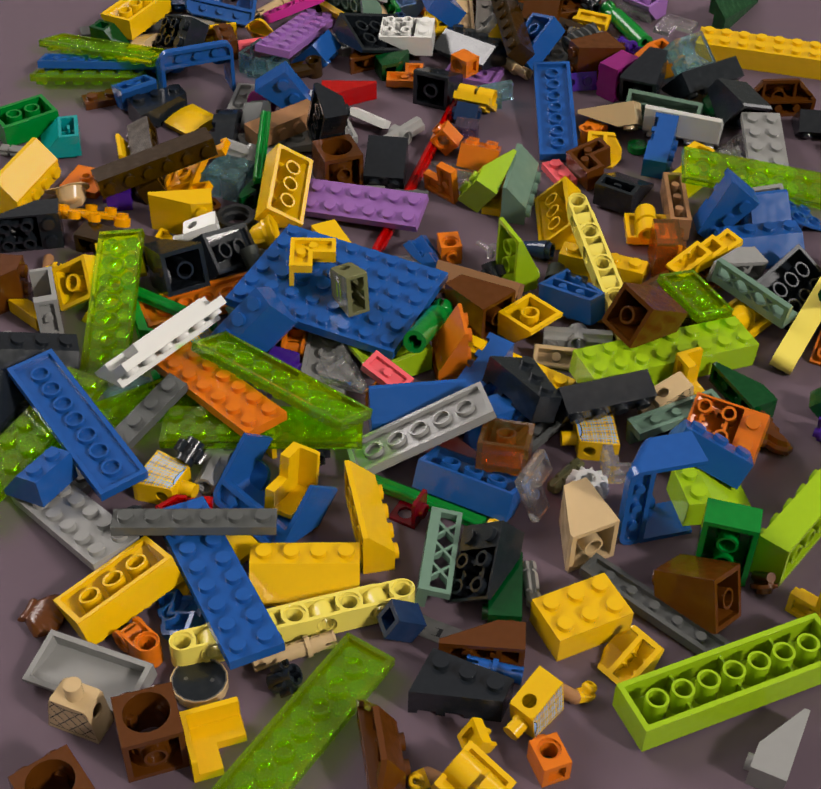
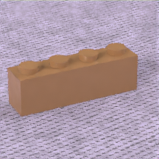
M305 99L271 113L268 146L308 130L306 122L310 100ZM260 117L244 123L245 141L249 144L257 145Z
M663 172L660 197L663 214L666 215L669 240L688 241L692 217L684 173Z
M438 260L436 264L437 269L448 272L447 282L463 274L516 290L515 301L522 297L524 284L442 260ZM445 285L440 290L441 293H445Z

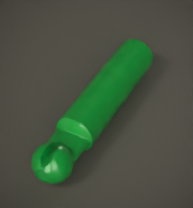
M607 0L601 4L600 12L611 15L610 23L629 41L635 40L640 47H644L647 43L653 41L652 37L622 9H617L613 1Z
M439 298L435 300L432 306L423 313L405 334L403 343L408 351L412 353L422 352L438 333L454 309L448 299L442 300Z

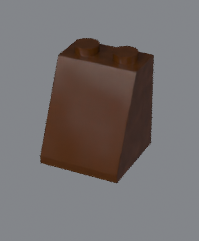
M607 31L570 39L567 60L570 61L571 73L597 71L598 80L600 62L621 50L625 51L626 47Z
M461 274L445 283L444 299H448L452 303L453 308L458 303H461L463 312L468 313L469 324L467 328L472 329V335L486 340L489 332L498 335V311L515 302L516 290Z
M624 282L601 321L629 348H635L677 332L688 312L660 286Z
M680 553L653 570L652 584L654 585V596L709 633L717 634L741 617L740 563Z

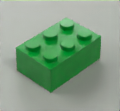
M42 94L1 106L0 140L11 147V145L28 142L32 137L40 138L52 122L59 117L58 110Z
M708 498L694 556L740 563L741 586L745 587L761 532L763 509Z

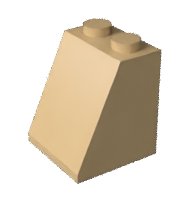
M587 477L571 481L563 486L559 526L564 565L567 573L580 569L596 553L605 559L614 556L620 520Z

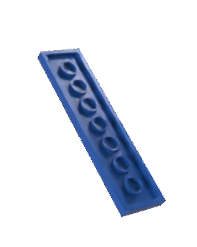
M45 53L37 61L38 68H44V71H54L55 68H62V71L80 69L82 72H88L91 69H98L99 72H108L109 69H116V72L134 70V72L141 73L145 72V70H152V72L156 73L155 62L159 55ZM185 67L173 69L171 73H180Z
M570 61L533 62L539 160H566V151L578 146Z
M52 348L7 368L8 376L63 450L71 452L75 466L101 501L149 478L146 468Z
M204 496L163 509H205L210 507ZM225 535L162 536L230 670L285 651L284 640Z

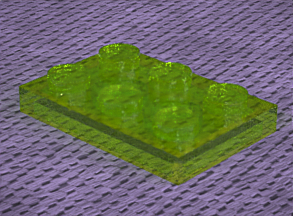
M693 269L664 273L658 276L656 282L688 312L694 321L703 322L731 317L734 309Z

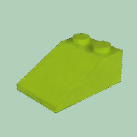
M512 149L484 165L478 172L474 171L468 181L465 180L459 188L461 193L457 200L478 213L497 194L517 151Z
M499 217L496 261L497 264L504 265L507 273L502 278L524 284L523 292L537 289L538 279L540 278L539 269L536 267L521 238L503 217Z
M403 344L396 356L389 360L409 375L415 376L432 369L433 348L428 344L422 352L412 353ZM348 345V348L362 364L373 354Z
M697 467L671 471L666 490L682 526L702 524L708 498L751 507L741 484L738 489H735Z

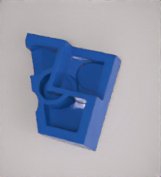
M421 235L417 239L409 240L403 244L410 255L419 263L436 268L439 255L426 235Z
M173 589L158 599L159 609L157 610L158 616L162 620L160 628L164 639L169 641L170 636L174 632L204 624L205 620L192 595H182L179 589Z

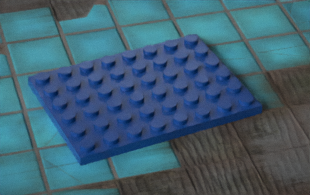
M289 224L225 297L227 302L225 305L236 308L256 287H271L298 322L294 326L295 328L371 353L377 350L385 357L393 359L404 344L403 338L405 334L429 308L447 282L448 272L336 238V262H313L312 273H295L294 286H289L291 237L335 238ZM352 262L365 270L368 277L370 311L348 317L333 298L331 278L329 277L332 267Z

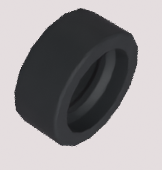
M244 204L226 205L216 214L221 229L246 222L250 230L256 224L254 210ZM232 220H243V221H244V222H240V223H229V221H232Z

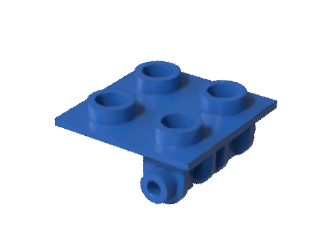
M789 200L791 218L797 222L800 229L805 226L821 231V221L810 214L811 210L803 204L798 206Z

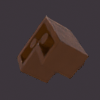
M601 137L566 151L567 168L587 191L595 188V183L604 174V168L611 165L610 146Z

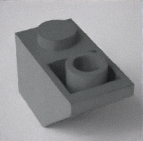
M254 100L245 103L240 124L241 129H244V123L259 118L263 110L271 112L270 101Z

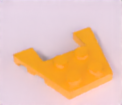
M227 137L221 139V143L216 145L218 155L209 159L226 156L231 144ZM209 159L167 174L165 178L167 191L211 188L212 191L213 185L209 180L200 182Z

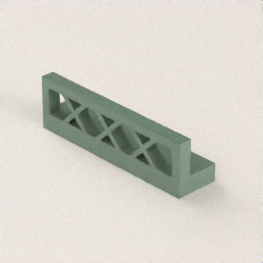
M723 258L717 260L711 278L712 282L781 329L795 320L797 312L792 309L793 306Z
M713 389L701 392L721 399ZM696 394L628 418L626 441L630 445L672 430L684 419L688 418Z
M434 506L431 508L415 594V603H418L421 607H425L427 596L450 599L462 512ZM446 518L456 522L447 528L440 519ZM446 537L452 544L443 548L437 540ZM443 557L449 564L442 569L434 562V560ZM439 577L446 585V588L432 587L430 582Z

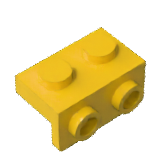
M579 8L572 20L583 25L594 22L599 32H604L609 27L611 15Z

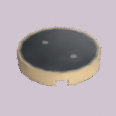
M210 659L211 662L175 667L170 676V682H172L175 698L178 700V703L187 708H195L213 703L219 698L220 700L224 698L229 688L228 672L224 665L216 659Z

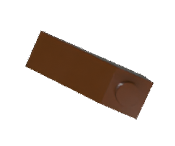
M515 620L492 621L439 638L438 650L467 660V655L471 654L472 656L490 660L498 658L499 662L522 667L524 666L526 650V622Z

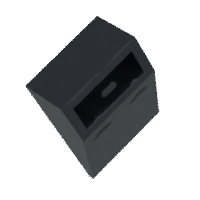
M165 14L161 22L160 32L156 37L155 48L166 50L204 43L210 25L193 17Z
M620 172L604 173L595 183L593 204L614 210L623 215L624 213H632L654 187V184Z
M58 198L35 200L0 214V253L65 247V232Z
M503 520L464 526L453 576L451 596L448 603L491 600L520 559L525 533Z

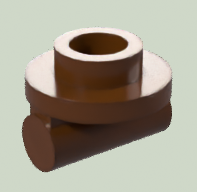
M752 572L751 578L754 583L750 584V588L756 589V594H772L773 589L778 588V583H774L776 575L773 572Z

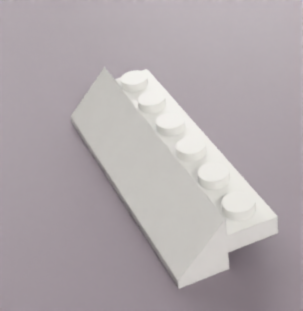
M222 295L210 303L205 296L201 299L199 298L104 364L95 374L97 377L116 386L126 387L221 319L219 314L222 312L219 308L227 302Z

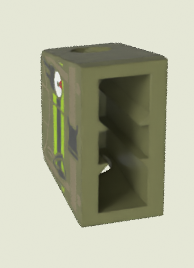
M352 262L332 267L329 272L332 296L348 317L370 311L367 272Z

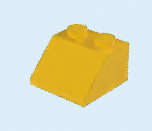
M82 254L52 269L61 311H66L97 296L107 279L103 257Z
M528 293L498 311L497 333L507 340L516 343L532 336L561 318L563 312L532 293Z

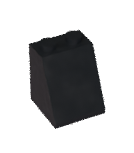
M649 47L621 74L619 101L626 102L629 88L655 94L660 93L666 75L668 50Z
M434 67L414 69L413 103L445 111L454 99V90L457 91L459 84L463 83V74Z
M718 78L707 88L716 118L723 119V128L742 130L741 112L768 113L772 110L771 105L747 82Z
M368 135L363 174L364 186L375 185L385 186V188L404 189L409 162L408 138Z
M161 239L143 244L151 284L166 296L172 297L210 286L201 242Z

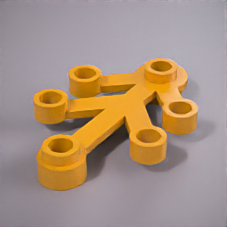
M59 204L62 219L79 220L83 217L88 222L94 223L101 222V219L113 220V226L129 228L131 226L129 214L117 213L116 207H105L104 211H98V205L85 204V208H70L68 204Z

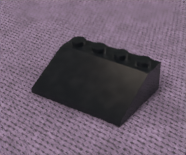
M340 13L332 28L340 42L361 53H390L402 50L379 39L382 18L387 16L398 17L397 14Z
M797 244L756 281L793 306L792 309L798 315L821 277V268ZM794 320L783 328L788 331Z

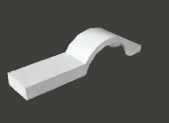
M358 107L350 108V116L348 118L354 116L382 129H389L391 121Z

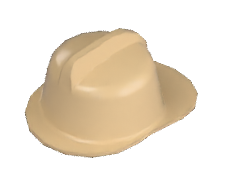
M73 182L47 189L44 193L56 195L60 204H68L70 208H78L85 203L86 190L89 189L90 185L86 182Z

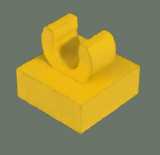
M472 717L457 735L461 748L469 740L486 754L491 753L497 746L496 742L491 741L489 735L492 731L485 727L482 718Z

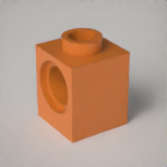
M466 49L451 54L450 71L463 74L465 79L478 73L479 56Z
M447 120L442 125L439 123L433 128L430 141L446 156L459 146L464 136Z
M458 231L437 233L436 250L439 260L452 264H461L463 246Z
M557 732L548 735L540 734L529 740L526 758L541 788L570 779L572 760Z

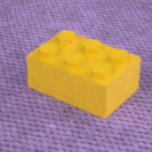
M604 572L532 599L529 621L556 662L609 642L615 635L630 629L634 612Z

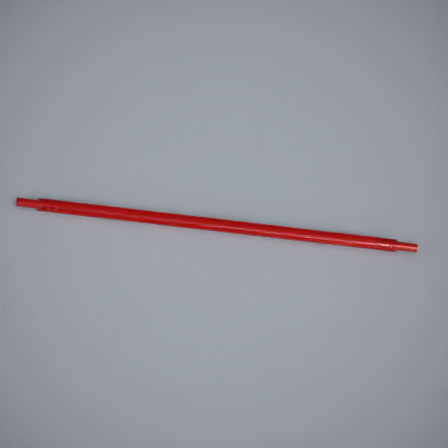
M455 99L446 108L439 122L441 125L447 120L450 123L453 121L452 109L457 105ZM431 141L427 144L403 190L417 189L423 178V173L427 170L438 149ZM383 227L372 249L384 252L395 229Z

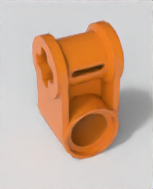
M589 118L579 126L578 146L587 142L588 131L607 132L608 125Z
M293 327L282 338L281 348L300 353V358L303 359L308 332Z
M139 616L132 618V622L123 629H116L112 632L115 643L124 653L152 663L155 668L162 664L164 657L160 637Z

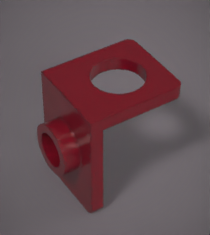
M422 489L413 504L400 500L389 514V519L415 530L420 521L426 517L429 510L427 490ZM407 509L411 511V517L402 518L398 513L401 510Z

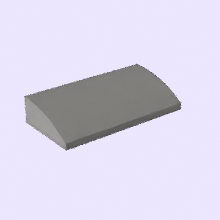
M51 629L22 680L54 692L64 678L78 677L82 683L98 688L103 692L108 706L113 713L111 697L118 696L124 692H134L149 688L158 674L152 663Z

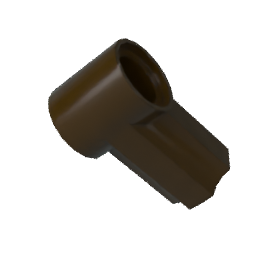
M310 55L306 57L305 61L289 64L300 78L318 79L323 75L322 60L318 55Z

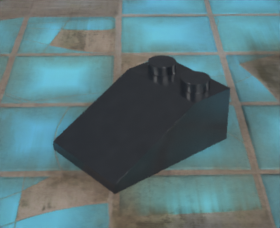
M246 222L203 233L190 240L202 243L210 281L246 269L239 251L255 244Z

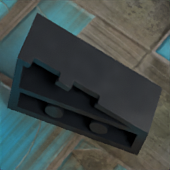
M172 84L162 89H154L144 94H136L133 97L126 98L129 119L135 122L147 115L156 128L161 127L162 122L167 120L173 113L187 106L186 92L179 84Z
M490 356L482 381L486 384L492 383L497 387V393L501 397L504 395L512 400L511 405L531 422L553 423L562 396L536 361L529 356H522V358Z
M432 648L408 692V712L417 713V710L433 711L438 716H445V713L461 714L466 719L477 717L485 721L501 722L512 700L514 679Z

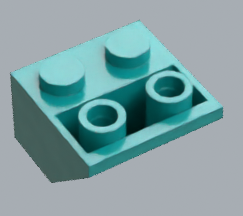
M77 115L57 117L41 135V143L56 158L82 156L81 134Z

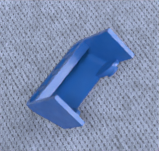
M186 0V10L193 16L225 23L236 22V25L245 27L254 20L257 0H238L236 6L213 0Z
M218 40L163 50L155 62L158 89L167 87L165 74L173 69L212 62L214 64L224 63L225 79L234 92L236 81L231 44L227 40Z
M692 431L650 437L641 444L625 477L618 516L620 523L617 537L621 544L632 545L692 533L690 526H682L672 501L655 504V498L652 495L657 473L708 465L709 460Z
M243 433L213 492L214 502L219 508H264L265 488L270 481L271 472L268 465L262 461V458L273 438L266 435ZM309 485L292 519L277 514V535L252 536L261 543L297 542L320 525L338 489L331 486Z

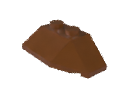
M800 78L762 79L754 88L771 105L772 110L768 113H780L781 117L794 116L800 109L814 110L816 98Z
M363 699L356 700V717L367 788L406 789V778L411 774L409 759H403L402 751H406L404 732H398L397 721L380 706Z

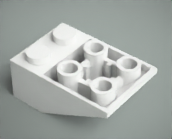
M387 16L382 18L379 32L380 40L402 50L408 49L409 53L415 56L433 55L436 36L435 18H413L410 16Z

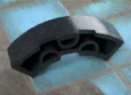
M216 109L218 114H214L212 120L215 132L210 133L214 139L215 146L220 144V140L226 137L237 141L238 133L241 129L240 124L243 110ZM222 156V157H217V158H213V159H230V158H227V157Z

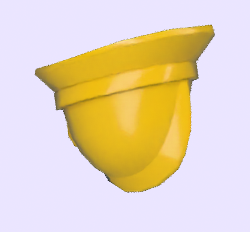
M270 214L249 230L254 243L257 244L258 248L268 249L280 235L278 224Z

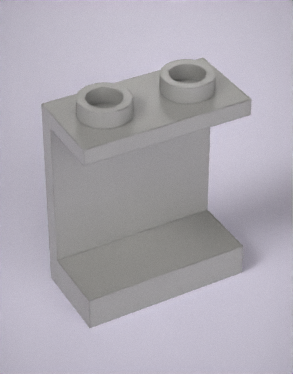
M52 266L29 270L34 294L33 302L40 333L64 334Z

